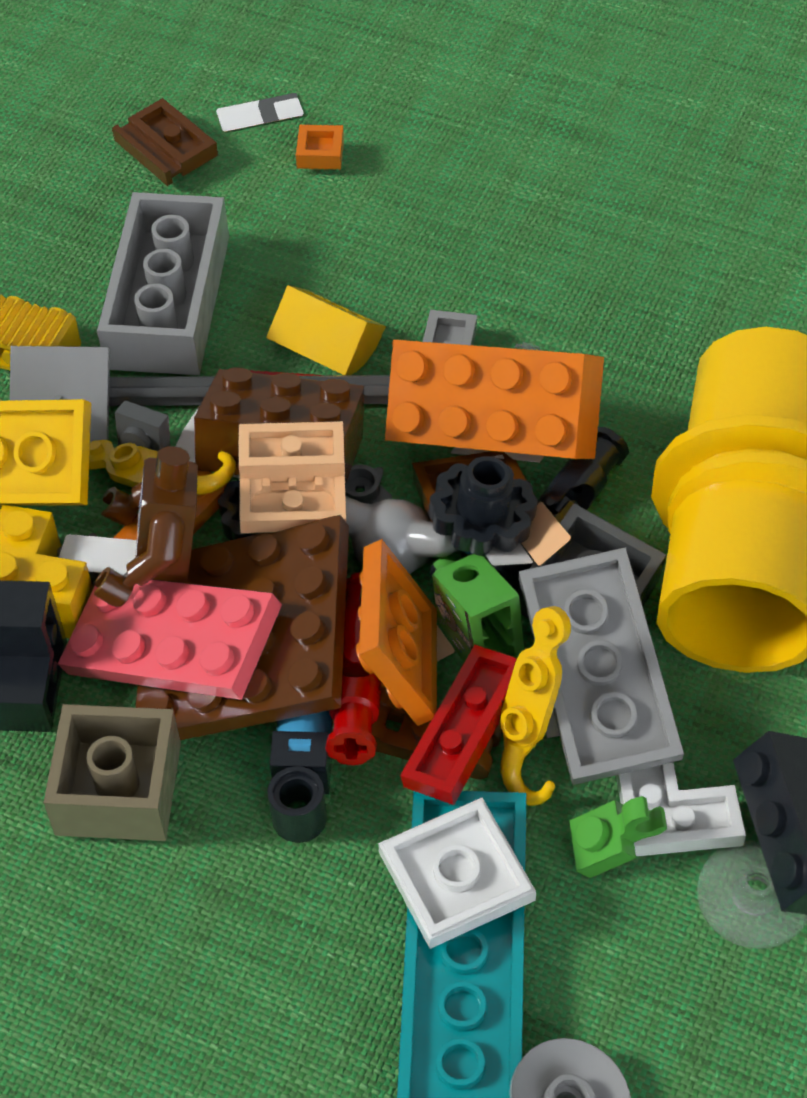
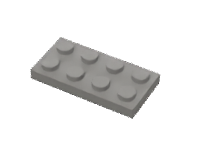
M626 547L519 571V582L532 632L533 618L536 612L550 606L560 607L564 610L571 623V633L568 640L560 645L557 650V657L562 665V680L553 712L572 785L682 760L684 756L683 748Z

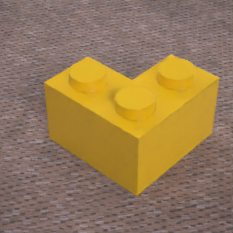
M3 504L0 509V581L50 582L65 636L70 639L93 590L87 563L57 557V549L62 546L52 512Z

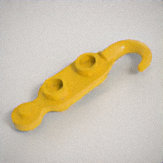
M95 440L90 442L89 469L106 468L110 479L133 487L142 482L144 460L150 457L157 458L158 451L136 446L133 443H124L114 448L109 440ZM224 451L219 452L218 459L223 462V466L213 474L206 476L197 475V495L212 493L222 488L231 480L236 469V462L231 454Z
M556 606L542 608L536 612L532 624L535 642L532 647L522 651L515 662L500 718L504 739V751L500 770L503 784L508 792L526 793V805L528 806L542 805L551 798L555 789V783L547 781L540 790L532 791L524 784L521 769L524 758L543 739L547 731L561 685L562 665L557 657V650L560 645L568 640L571 633V623L566 612Z

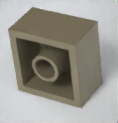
M62 704L43 802L55 836L166 841L181 747L173 709Z

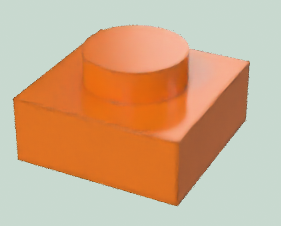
M299 125L296 148L297 169H341L344 146L343 125Z

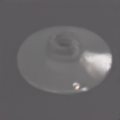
M744 841L743 846L721 848L704 864L697 884L698 904L708 924L726 940L748 948H771L790 941L807 924L806 914L781 911L759 841ZM759 880L768 887L764 890H755L749 886L747 881Z

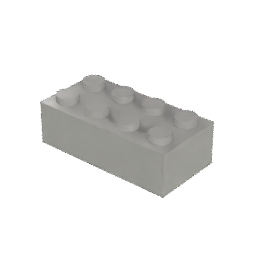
M132 192L97 328L100 347L110 348V370L200 375L229 241L224 197Z

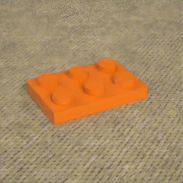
M380 539L365 546L363 550V571L359 575L362 586L361 606L358 608L360 641L356 645V652L365 671L369 674L374 673L384 684L394 706L398 709L403 708L416 725L419 726L431 721L437 712V610L383 539Z

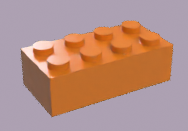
M393 340L385 441L571 459H595L604 357L580 353Z

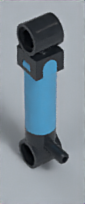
M329 711L277 721V730L273 731L270 756L272 779L270 780L267 792L273 828L286 841L295 843L308 842L319 836L327 822L324 794H329L332 764V758L328 756L326 751L327 736L331 733L332 718ZM294 801L308 802L302 808L293 809L287 807Z

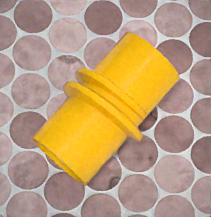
M767 326L743 329L714 341L699 358L688 431L676 436L656 460L651 498L663 524L671 534L658 608L657 625L665 640L688 658L714 668L743 673L769 672L802 663L807 658V335L796 330Z

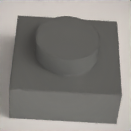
M126 400L115 411L118 446L124 443H133L136 446H142L155 451L171 446L168 415Z

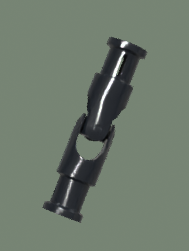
M598 427L595 459L569 458L540 496L538 503L543 502L559 523L564 519L573 504L588 510L606 486L608 481L607 475L615 465L622 464L628 456L629 448L625 440L609 428ZM525 549V551L527 552V554L530 556V558L532 559V561H533V563H534V559L531 557V555H530V554L528 553V551ZM533 563L492 566L518 593L520 583L519 571L530 569Z

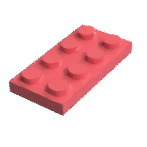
M150 580L143 586L135 584L125 604L115 607L94 595L98 588L95 585L58 665L68 675L242 700L282 604L273 593Z

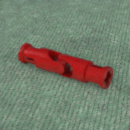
M360 572L352 574L347 579L341 708L329 710L330 716L334 721L333 732L327 736L326 741L328 756L336 759L341 764L352 766L362 765L375 756L377 742L372 735V725L378 720L382 683L374 673L369 674L365 671L356 652V645L360 641V620L358 617L362 588L359 578Z

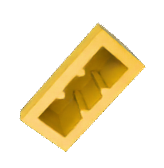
M287 285L266 338L342 375H352L371 357L386 326L309 290Z

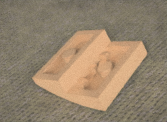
M343 421L239 424L241 534L274 533L341 515L346 521Z

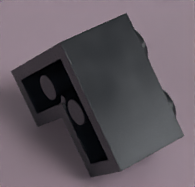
M0 581V731L52 732L62 675V668L58 665V662L67 645V639L50 582Z

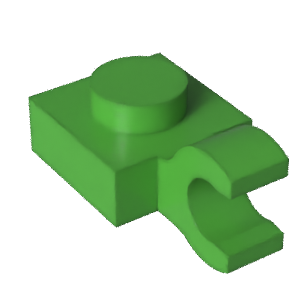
M641 796L633 798L624 804L613 800L569 820L576 872L592 878L636 859L634 842L656 836L667 829L664 808L658 806L649 811L647 798Z

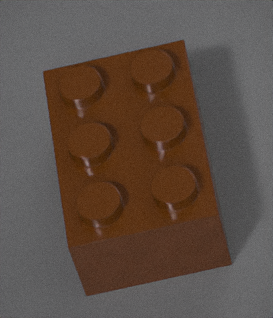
M239 367L227 370L219 369L194 417L195 464L198 465V470L216 472L223 466V462L218 459V453L224 451L233 456L236 462L234 475H239V424L343 421L346 485L363 439L365 386L349 384L342 379H328L325 381L302 379L291 373L268 375L252 373L248 369Z

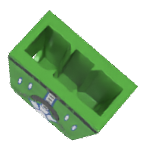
M472 554L460 560L453 556L438 559L430 569L437 618L441 628L462 661H466L474 645L518 658L519 654L524 651L518 593L483 556Z

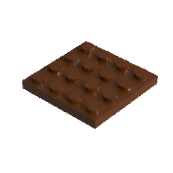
M341 515L332 516L274 533H260L192 549L188 581L177 583L273 593L282 604L242 700L138 685L135 708L173 709L180 740L341 708L349 526Z

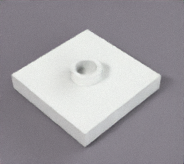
M483 798L378 843L379 854L430 949L536 901L535 888Z

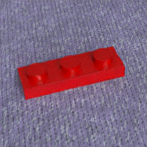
M474 645L400 775L404 788L452 805L456 803L500 722L502 707L517 658Z

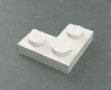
M673 762L616 775L620 802L622 804L633 798L644 796L647 798L649 811L658 806L663 807L665 811L667 829L656 836L634 842L636 856L744 845L746 834L735 785L679 790Z

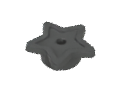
M367 465L352 466L345 485V496L366 504H372L388 498L392 499V495L381 486L383 468L377 467L373 469ZM363 488L365 491L358 493L356 489Z

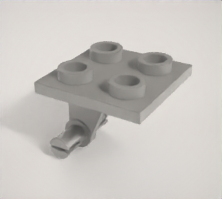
M10 346V400L84 399L91 402L90 442L109 439V347Z

